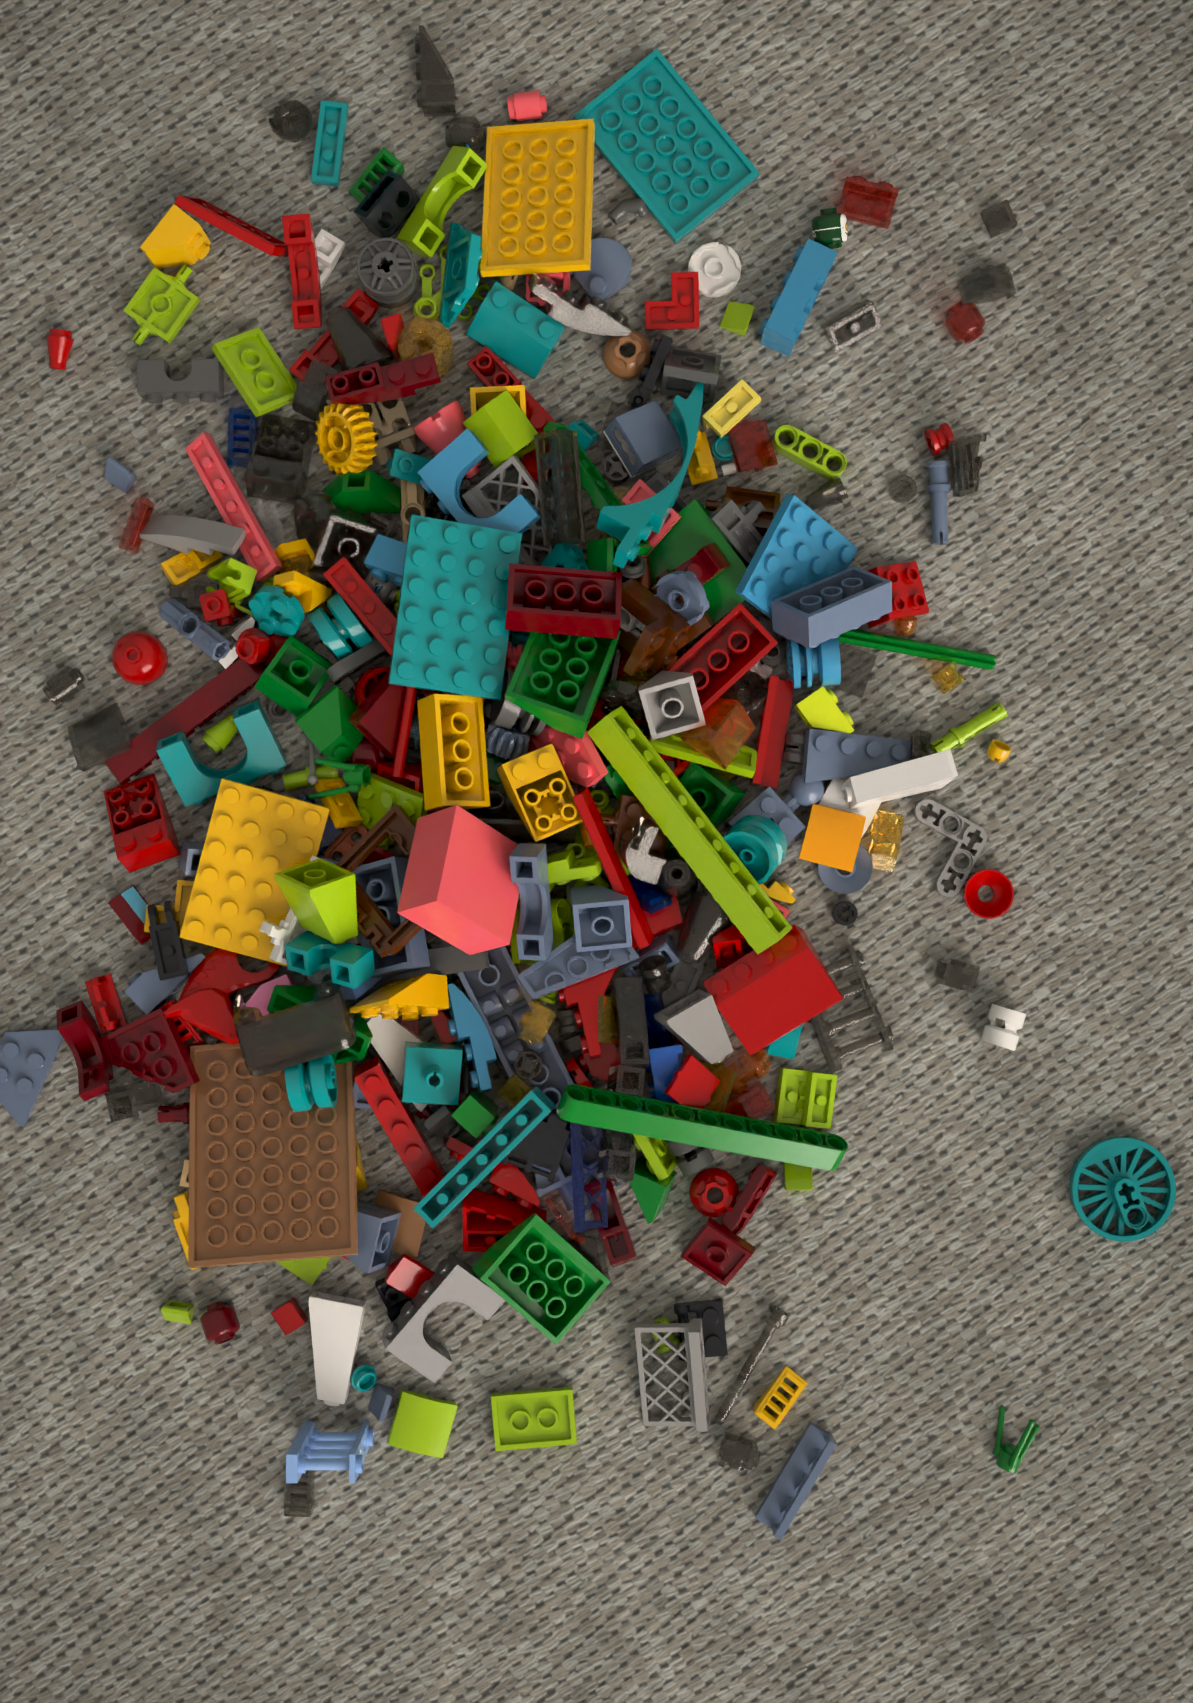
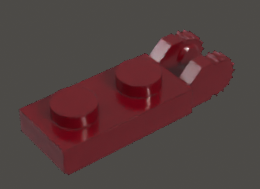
M759 1163L749 1174V1182L744 1190L736 1196L732 1211L725 1212L723 1215V1219L720 1222L721 1225L737 1235L741 1234L742 1229L745 1228L748 1221L752 1218L777 1176V1172Z

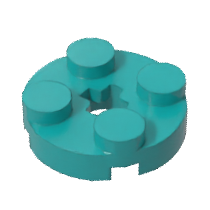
M272 585L261 587L249 601V608L253 617L259 623L260 630L268 635L274 633L279 636H292L296 634L301 627V623L304 621L303 607L293 595L289 598L283 594L284 589Z

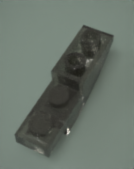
M534 273L528 281L531 292L546 301L544 305L546 313L554 320L573 329L596 335L629 336L632 330L628 323V317L619 310L613 312L606 308L607 304L598 296L594 295L591 298L584 293L579 300L572 292L568 290L562 292L557 289V284L545 275L541 278Z

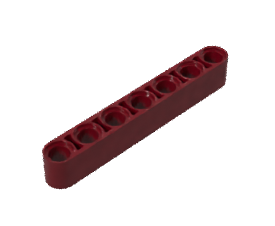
M240 658L105 760V765L120 785L131 781V776L135 775L136 777L152 765L151 761L155 758L156 760L160 759L156 751L157 741L181 731L188 738L196 732L195 728L198 726L201 728L216 717V712L219 710L221 712L238 700L237 697L240 694L245 695L253 689L265 671L266 666L263 663H245Z

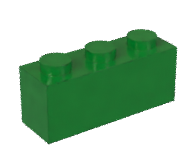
M476 1087L456 1107L451 1116L472 1136L477 1138L481 1133L486 1136L496 1125L499 1118L497 1112L500 1107L484 1093L478 1094Z

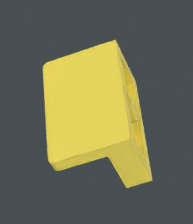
M742 379L702 416L703 427L706 430L711 428L722 438L761 402V397Z

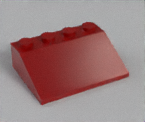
M795 924L791 926L792 929L781 940L760 954L753 950L703 982L708 993L712 994L718 1010L751 1056L844 999L806 933Z

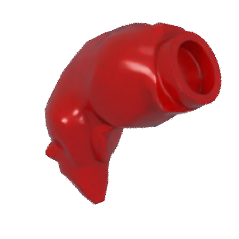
M249 628L244 630L238 637L235 645L236 653L245 663L256 664L267 661L270 664L287 639L274 633L268 635L258 628Z

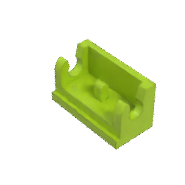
M228 558L210 568L207 576L220 584L219 590L224 589L227 591L229 604H232L250 595L257 570L233 558ZM213 587L206 588L208 593L216 591Z

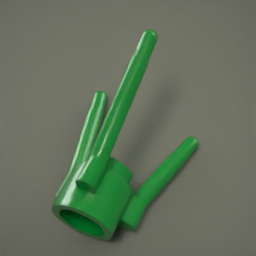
M315 758V763L344 769L343 779L349 783V786L310 794L308 798L312 800L347 792H360L361 786L366 787L371 781V768L367 764L341 763Z
M1001 1405L999 1407L996 1445L993 1454L998 1456L996 1460L998 1467L1008 1472L1016 1473L1040 1426L1037 1424L1034 1426L1035 1421L1031 1419L1017 1446L1006 1443L1005 1447H1002L1005 1407Z

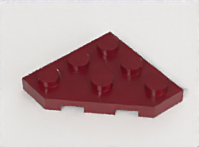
M167 1006L99 1038L110 1064L133 1071V1075L150 1083L154 1081L164 1086V1089L171 1093H176L200 1081L173 1018H165L163 1012L168 1009Z

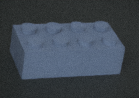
M853 566L771 601L773 632L784 636L786 639H791L806 648L817 647L822 642L837 638L840 634L858 629L861 625L872 620H878L881 616L892 612V581Z
M393 856L358 866L352 872L355 874V879L393 927L397 929L407 919L398 914L397 911L409 859ZM424 928L395 955L389 953L384 958H381L371 946V939L367 940L358 929L361 946L373 949L375 974L370 978H387L431 966Z

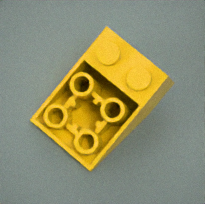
M553 744L504 763L496 769L508 797L535 842L583 822L573 801L574 791Z
M423 974L387 983L349 1008L350 1013H361L362 1018H374L382 1015V1019L387 1020L397 1019L399 1016H402V1021L418 1020V1015L424 1017L436 1016L439 1010L449 1008L447 975Z

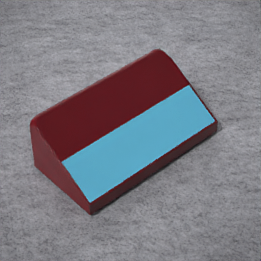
M133 885L110 900L108 904L139 944L146 945L151 941L150 933L144 932L146 906L148 903Z

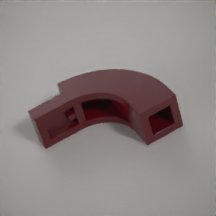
M82 1000L56 1010L57 1030L69 1045L77 1065L80 1097L83 1101H87L109 1092V1081L114 1079L112 1064L109 1063L99 1040L102 1036L90 1011Z

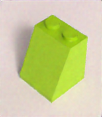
M321 858L275 873V880L301 927L329 940L333 944H342L348 939L358 936L356 880L354 873Z

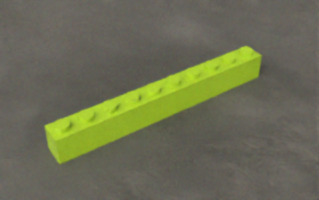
M620 706L606 715L587 732L608 759L611 766L625 781L628 788L635 794L645 810L655 820L663 834L675 846L680 856L685 859L697 878L708 889L713 899L718 902L728 915L730 921L738 928L747 943L757 954H760L781 940L792 929L791 925L628 713Z

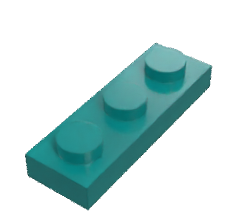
M321 100L311 174L312 184L339 187L349 113L348 103Z

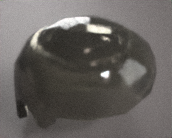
M298 100L286 101L280 106H275L274 116L269 118V124L273 132L282 140L290 143L304 140L310 132L313 122L312 114L308 107Z

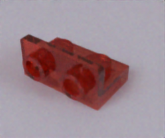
M862 176L846 177L837 213H843L847 220L888 229L899 189L887 182L874 183L867 181Z

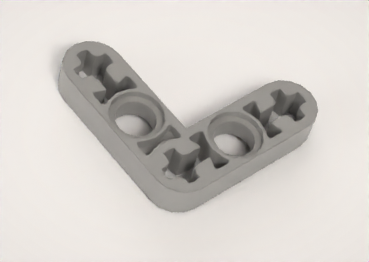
M930 799L921 800L914 806L913 813L916 820L956 842L935 881L937 893L944 897H953L962 888L985 846L987 834L981 826ZM929 804L931 806L930 811L936 815H939L940 810L944 812L939 817L937 826L933 824L936 820L935 818L926 816L924 819L921 817L923 814L920 810L921 806L926 807ZM947 817H953L957 822V828L953 832H947L943 828V821ZM978 831L977 837L980 838V842H974L970 847L971 850H975L974 854L972 855L968 850L960 849L961 844L968 846L970 838L967 836L968 833ZM959 853L964 854L968 859L967 866L963 869H958L954 865V857ZM948 868L953 872L962 874L960 879L958 876H954L951 883L955 886L953 890L943 891L944 885L941 884L942 880H949L952 873L947 872Z

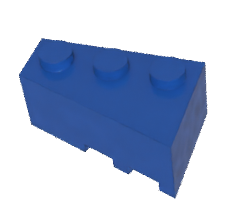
M682 1044L648 1049L649 1055L644 1056L646 1072L651 1071L653 1082L648 1083L650 1099L656 1098V1100L676 1103L665 1093V1090L674 1078V1072L679 1070L683 1063Z

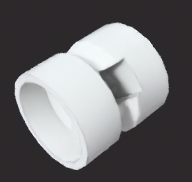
M991 1004L987 1017L990 1020V1024L985 1025L981 1040L1015 1051L1020 1037L1017 1034V1030L1022 1029L1026 1014Z

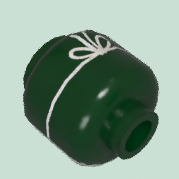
M836 208L820 210V216L812 219L813 241L830 249L841 248L842 243L848 239L846 216L843 213H837Z

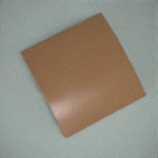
M379 1189L375 1204L402 1212L392 1252L417 1258L426 1221L413 1209L420 1201L407 1198L402 1194Z

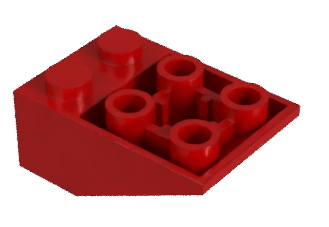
M155 774L103 791L116 856L129 873L181 855L177 836Z

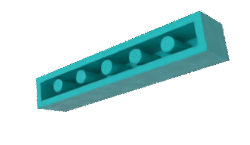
M537 1086L533 1088L413 1209L433 1229L556 1105Z

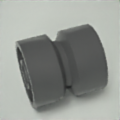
M668 1140L665 1142L672 1156L678 1157L676 1163L684 1177L700 1171L714 1161L709 1148ZM694 1149L696 1153L690 1156L686 1154Z

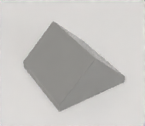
M662 670L638 688L652 740L706 725L692 673Z

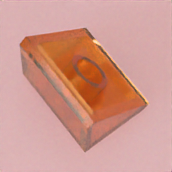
M718 698L703 712L706 725L685 731L680 739L726 770L756 727L738 700Z

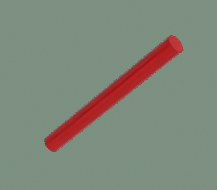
M406 687L392 772L393 777L403 778L417 693V688Z

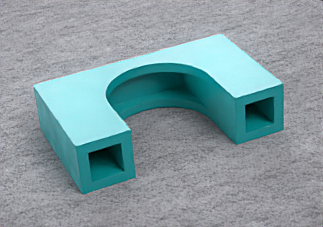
M259 700L233 711V720L247 747L245 756L235 766L226 769H214L204 765L194 754L183 731L157 741L156 751L185 807L191 804L200 805L207 801L208 797L218 794L222 778L248 785L255 782L258 777L267 773L269 775L276 774L286 766V755Z

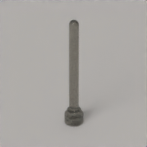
M771 1304L765 1314L767 1316L765 1320L767 1324L715 1416V1422L718 1425L725 1423L775 1330L784 1326L790 1316L775 1305Z

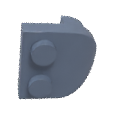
M596 238L591 240L590 270L572 271V273L595 304L600 306L620 288L623 289L631 279L632 258L629 251L621 243L608 238Z

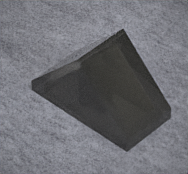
M988 265L957 281L963 307L1016 294L1010 267Z

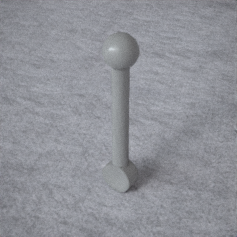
M307 736L306 744L309 746L310 769L307 781L309 784L315 785L318 782V777L315 775L314 743Z

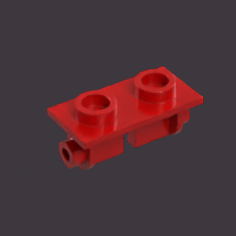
M111 973L86 981L85 985L101 1033L127 1025Z

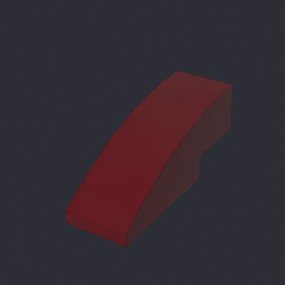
M607 1177L584 1185L610 1266L613 1268L638 1259L611 1178Z

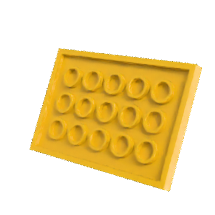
M594 119L487 127L485 163L488 166L485 170L482 257L480 264L482 277L590 270L595 142Z
M222 778L179 937L287 966L269 958L275 944L271 943V936L259 930L263 921L278 926L281 920L285 921L290 905L275 880V873L307 863L312 855L318 856L330 808Z

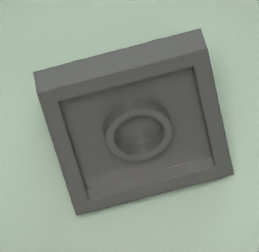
M671 346L665 360L660 393L688 398L696 384L702 382L704 383L703 401L713 403L722 355Z

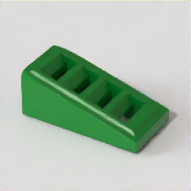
M385 147L378 152L349 190V193L359 203L366 197L360 191L362 186L370 192L373 186L367 181L371 179L377 184L381 178L375 174L378 170L383 175L388 171L383 166L385 162L392 167L391 172L401 176L405 173L403 164Z

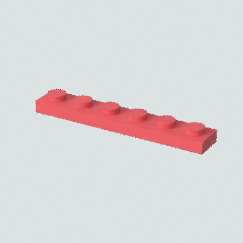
M203 432L185 450L225 523L245 529L246 538L239 549L248 565L257 570L256 580L264 583L283 566L211 435Z

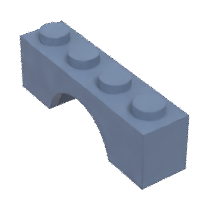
M518 843L509 856L511 883L517 885L520 894V921L516 933L518 959L546 961L554 948L546 844Z

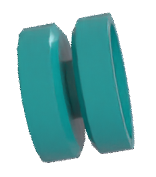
M338 592L327 600V606L334 617L330 618L321 607H316L307 614L316 628L315 631L330 651H333L339 660L354 653L353 648L347 641L348 638H351L358 648H363L373 642L367 630Z
M746 815L737 820L723 837L759 885L769 879L786 856L788 845L785 834L775 822L767 817Z
M329 1047L312 1048L309 1056L304 1050L288 1051L285 1055L284 1073L287 1095L293 1111L311 1110L314 1102L321 1109L335 1107L338 1096L337 1076Z

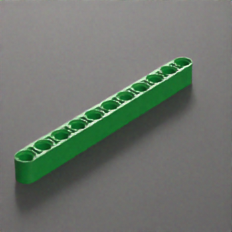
M570 1084L565 1087L556 1111L561 1119L572 1123L828 1171H834L838 1168L848 1148L847 1142L842 1137L831 1133L577 1084Z

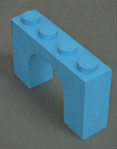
M468 428L417 472L422 478L419 482L429 494L434 492L440 500L437 502L440 509L447 516L451 513L458 523L523 534L542 518L541 514L523 494H519L500 512L488 518H476L464 508L460 498L461 482L464 476L490 453L475 433Z

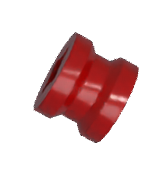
M947 423L940 424L939 428L935 430L927 429L924 431V438L932 456L938 455L941 450L955 448V439Z

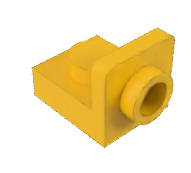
M306 538L280 544L274 550L282 565L284 564L285 567L296 564L299 572L303 575L307 574L317 563L315 554Z

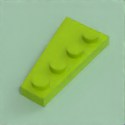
M706 726L652 740L649 731L648 741L660 754L752 778L756 771V750L727 736L720 738L714 735L711 731L712 729Z

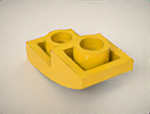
M773 881L768 887L764 885L766 882L760 884L761 888L771 899L786 903H793L796 900L792 896L794 893L793 889L784 881H781L780 884L777 881Z

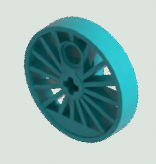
M1109 1137L1090 1145L1078 1157L1071 1171L1069 1193L1076 1213L1092 1231L1109 1240L1130 1242L1151 1235L1165 1223L1174 1206L1176 1183L1168 1161L1156 1148L1144 1141L1130 1137ZM1145 1148L1151 1155L1135 1169ZM1134 1150L1126 1166L1127 1152ZM1115 1156H1118V1167L1114 1159ZM1101 1161H1108L1111 1172ZM1158 1161L1161 1167L1160 1170L1141 1176ZM1096 1164L1109 1179L1087 1170L1085 1167ZM1083 1173L1105 1184L1078 1183L1080 1174ZM1161 1177L1165 1179V1187L1140 1186ZM1122 1184L1127 1185V1187L1124 1188V1194L1118 1192L1122 1190ZM1078 1190L1101 1191L1082 1199L1078 1197ZM1140 1192L1165 1193L1163 1203L1152 1200ZM1103 1199L1085 1215L1081 1208L1082 1206ZM1144 1202L1159 1208L1154 1218L1147 1212ZM1108 1207L1099 1227H1096L1091 1221ZM1136 1208V1217L1128 1221V1212ZM1116 1211V1233L1108 1232V1226ZM1124 1224L1132 1228L1133 1231L1124 1233Z

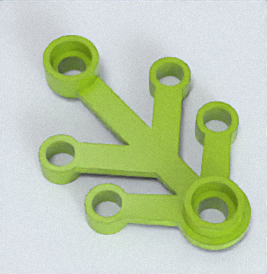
M443 246L439 251V257L441 258V289L433 297L432 281L436 278L435 268L430 264H425L420 268L422 295L413 306V314L421 324H432L440 316L446 259L442 255L447 251L448 246ZM481 259L478 263V270L480 269ZM427 269L433 272L432 276L428 278L423 276V272ZM485 284L480 285L475 289L470 299H478L480 302H483L485 298L479 295L480 291H490L491 288ZM466 303L464 308L469 309L470 313L467 316H462L459 313L457 317L462 321H468L473 316L472 307ZM429 307L432 309V312L429 315L422 314L423 308Z

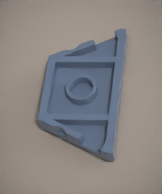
M57 1029L5 1032L0 1043V1103L18 1125L22 1127L26 1126L64 1038Z

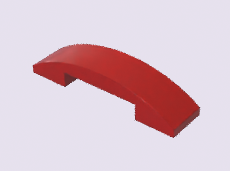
M310 214L282 216L284 242L288 247L293 301H291L294 330L321 328V285Z
M357 289L341 307L342 313L309 351L305 350L290 367L289 372L309 388L313 387L337 365L364 332L377 312L379 305L360 289Z

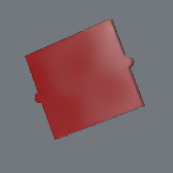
M688 1054L679 1070L674 1072L675 1076L665 1090V1093L677 1104L703 1109L707 1102L711 1101L710 1097L720 1083V1080L696 1058Z

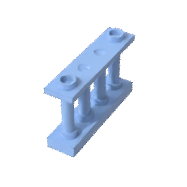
M304 1421L286 1453V1483H298L302 1473H306V1470H349V1483H355L359 1473H363L364 1460L369 1446H374V1429H369V1421L363 1422L359 1432H320L319 1429H315V1421Z

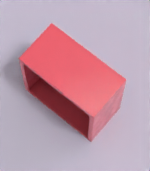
M458 805L418 818L397 913L469 955L510 945L519 890L515 883H511L509 856L518 844Z

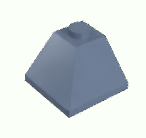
M600 885L571 888L577 952L632 947L628 896Z

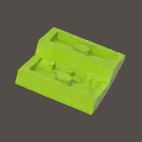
M779 1067L773 1121L831 1129L838 1075Z
M401 1390L387 1444L410 1452L443 1458L458 1405L452 1401L430 1398L424 1393Z

